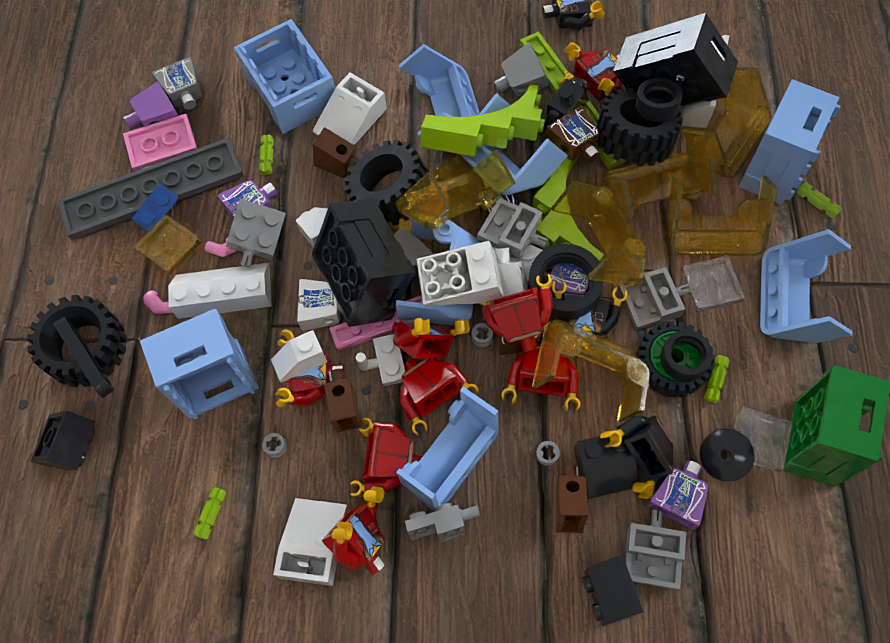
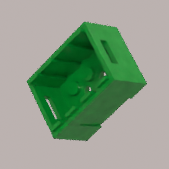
M836 365L831 366L820 380L795 400L782 471L835 487L881 461L884 456L880 454L888 399L890 397V381ZM870 407H873L869 433L859 430L861 415H865L870 411Z

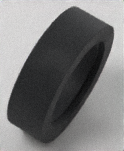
M557 244L548 247L536 256L530 267L528 289L538 287L536 282L538 275L542 284L541 278L544 272L551 266L559 263L576 265L586 273L590 288L585 295L573 301H562L552 297L553 308L550 317L560 320H572L588 314L597 305L604 286V271L599 260L590 251L578 245Z

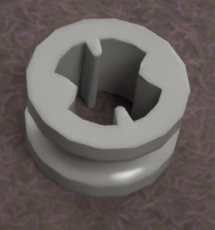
M479 323L473 327L471 334L474 345L480 348L489 346L493 341V331L485 323ZM482 331V334L484 331L487 332V339L483 340V337H481V340L478 339V332Z
M271 433L263 439L262 448L268 456L279 458L287 451V442L279 433ZM274 440H277L281 445L277 446L275 451H273L269 445H272Z
M552 441L542 442L536 451L537 460L545 466L553 465L560 456L559 447ZM544 447L546 450L550 447L553 449L552 455L555 457L553 459L549 457L546 460L543 458L544 453L541 450Z

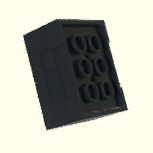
M707 13L626 37L613 72L626 89L633 88L634 92H638L639 86L650 79L663 78L671 80L680 86L683 95L680 106L700 101L708 102L726 98L738 61ZM711 41L714 42V44L716 45V47L718 48V50H719L720 53L722 54V57L719 55V53L717 52V50L715 49V47L713 46V44L711 43Z
M374 199L330 203L312 251V256L328 282L348 327L392 320L396 311V301H401L415 273L414 267L404 254L402 246L396 240L391 227L384 219V215ZM395 289L391 298L386 300L389 291Z

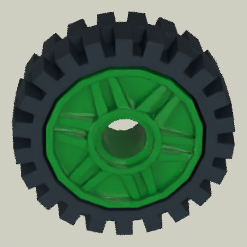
M670 321L667 325L661 323L657 328L654 326L646 333L637 351L636 367L639 368V376L644 377L643 382L646 385H651V390L655 392L657 389L660 391V395L663 396L670 394V397L675 398L677 395H680V397H685L688 393L691 395L697 389L699 390L707 381L713 370L714 356L707 371L701 378L694 381L682 382L673 379L663 369L660 354L666 340L680 330L693 331L694 326L690 324L688 327H684V322H679L675 325L674 321ZM679 343L672 348L671 356L679 359L680 362L676 364L680 367L694 369L700 364L701 355L692 345Z

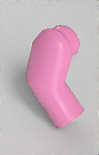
M207 241L205 245V252L221 257H226L237 251L226 247V243L217 244Z
M151 290L144 295V304L154 314L173 313L169 309V302H162L159 296H157L158 293Z

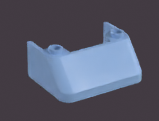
M424 44L399 64L400 69L415 77L417 89L421 93L430 96L436 116L466 117L479 115V108L468 74L459 64ZM421 130L418 131V136H421Z
M496 93L479 115L501 110L510 106V104ZM548 138L521 169L501 152L504 148L482 145V148H477L475 157L460 154L502 195H511L543 185L568 156Z
M418 216L410 217L411 233L417 238H428L443 244H450V250L480 243L476 237L450 220ZM423 299L422 303L397 300L396 309L398 319L401 320L422 318V320L430 319V323L455 326L454 321L467 319L469 322L471 321L473 304L424 306Z
M828 229L769 248L762 257L761 331L772 338L808 343H819L852 336V330L830 316L810 319V278L819 276L825 271L828 263L827 256L851 250V245Z
M462 387L460 390L461 400H456L448 411L450 414L448 425L419 462L414 461L412 464L408 462L402 469L399 468L396 472L400 482L434 512L436 507L449 502L493 443L499 432L498 410L465 387Z

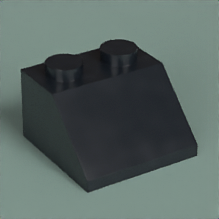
M69 411L49 414L30 462L63 470H77L85 460L86 453L84 450L95 434V428L93 427L96 421Z
M598 436L576 442L573 450L580 474L586 477L588 499L630 490L636 482H639L636 460L626 446L623 437L621 444L617 447H605L610 443V437L600 438Z
M623 555L591 566L584 571L585 576L582 577L583 585L587 594H592L595 604L591 605L596 621H601L602 626L643 613Z

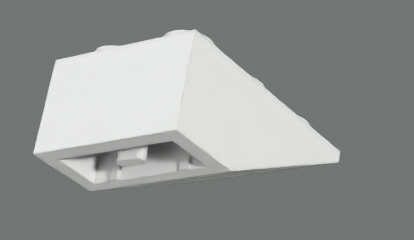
M349 73L335 88L313 129V133L318 136L325 127L355 145L387 109L384 92L354 74Z
M490 241L417 259L424 306L477 304L504 297L496 254Z
M295 498L279 545L273 575L279 579L333 586L337 562L333 558V553L321 540L346 514L347 505Z

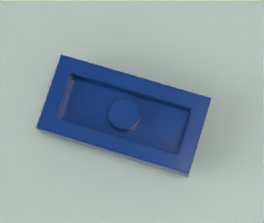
M159 183L132 217V220L149 233H152L180 197Z

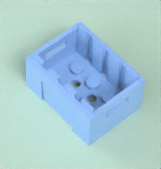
M292 19L234 47L244 76L252 88L257 90L269 108L272 118L282 134L322 114L335 90L333 77ZM275 37L278 38L277 40H275V41H273V42H271V43H269V44H267V45H265V46H263V47H261V48H259V49H257V50L255 49V47H257V46H259V45H261V44H263V43H265V42H267V41H269V40H271V39H273V38H275ZM283 77L289 78L286 81H282Z
M792 79L739 187L781 205L785 199L790 201L795 193L792 188H798L803 180L800 175L806 176L812 166L808 162H814L820 153L816 148L823 133L826 132L831 123L830 117H835L841 107L837 104L840 97Z
M216 308L140 340L156 388L189 419L193 418L195 420L198 418L197 415L249 392L254 394V390L259 388L242 345L227 330L225 322ZM232 381L234 388L209 399L206 398L205 392Z

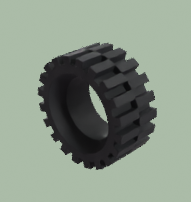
M627 88L625 93L620 89L616 91V94H609L608 98H605L596 126L600 133L599 148L605 147L604 153L607 155L613 154V159L616 161L624 159L626 160L625 164L631 165L632 162H636L637 166L643 167L645 163H648L649 166H654L656 161L662 163L665 161V158L668 159L682 127L683 117H680V110L674 118L668 121H650L643 118L637 112L635 107L637 92H634L633 88ZM651 96L647 98L653 103H667V98ZM632 123L639 124V125H642V126H644V127L636 126V125H634V124H632Z
M387 140L383 141V146H379L378 143L372 145L373 150L370 152L365 149L361 152L363 154L361 159L358 157L354 159L353 163L355 166H349L347 172L350 176L345 177L344 182L347 186H344L351 201L374 199L376 205L379 206L386 222L388 224L391 222L395 226L399 224V219L409 220L410 213L414 212L417 214L420 211L418 206L427 203L428 200L425 195L431 194L432 189L429 185H432V179L428 169L413 146L411 147L406 142L402 144L400 140H394L393 144H391ZM396 171H402L399 179L392 186L382 191L372 192L375 185L383 177Z
M71 295V301H69L66 297L58 299L59 305L56 306L52 302L47 305L49 311L46 314L42 311L38 313L37 317L40 319L38 323L32 322L30 328L34 331V334L27 335V341L32 344L27 346L28 353L33 356L31 357L32 361L41 370L64 385L67 383L71 387H78L79 383L84 387L91 386L77 361L67 362L63 360L62 346L64 341L53 323L66 316L76 329L84 326L98 327L100 338L91 353L103 372H106L109 376L114 372L111 366L114 363L119 366L122 362V359L118 356L119 353L125 354L126 347L122 344L127 342V336L123 333L125 329L110 310L97 299L94 301L89 296L84 295L82 299L79 295Z

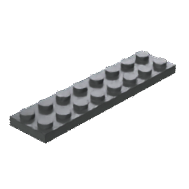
M228 137L58 199L67 235L71 240L132 218L159 183L180 197L179 200L244 177Z

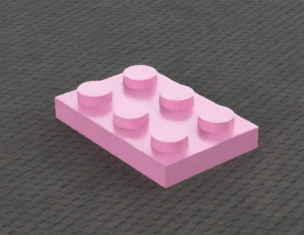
M187 114L123 133L134 172L198 149Z

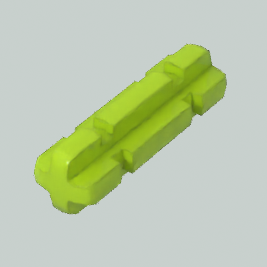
M263 135L261 137V163L259 164V171L261 175L265 176L272 174V147L274 146V140L271 135Z
M804 182L798 188V195L802 198L807 197L808 202L821 211L825 210V214L829 217L834 218L841 211L842 208L835 202L832 204L830 202L831 199L816 189L812 190L813 187L808 183Z
M716 356L713 370L708 380L707 390L704 394L705 401L716 403L719 400L720 389H722L727 372L726 368H728L730 362L728 357Z
M217 487L211 489L208 496L210 500H207L198 520L200 524L196 525L193 532L194 536L208 539L211 532L210 526L214 525L221 508L219 504L223 502L226 495L223 489Z

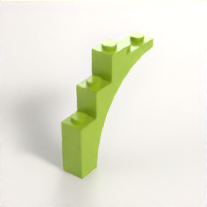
M530 84L527 92L518 101L495 112L466 117H443L426 114L421 126L420 147L475 157L477 148H482V145L506 149L508 140H513V137L536 141L538 132L543 133L545 119H541L542 109H538L541 101V95L538 94L539 85Z
M565 158L546 182L541 185L543 187L533 198V208L542 211V217H545L539 224L536 234L549 239L546 247L543 249L557 244L578 245L590 251L602 265L604 254L589 243L571 216L566 199V180L577 159L570 161Z

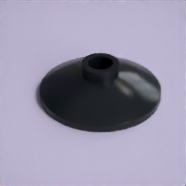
M719 429L710 433L702 442L700 448L702 466L708 474L718 480L728 482L739 480L749 473L754 464L755 453L749 439L739 431ZM725 449L731 452V457L727 460L721 457V452Z

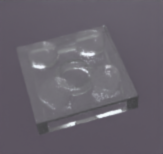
M728 256L685 265L680 270L685 284H689L691 288L689 295L696 313L740 303L745 299Z
M741 406L738 410L734 430L745 435L751 442L755 453L754 464L777 472L783 471L793 422Z

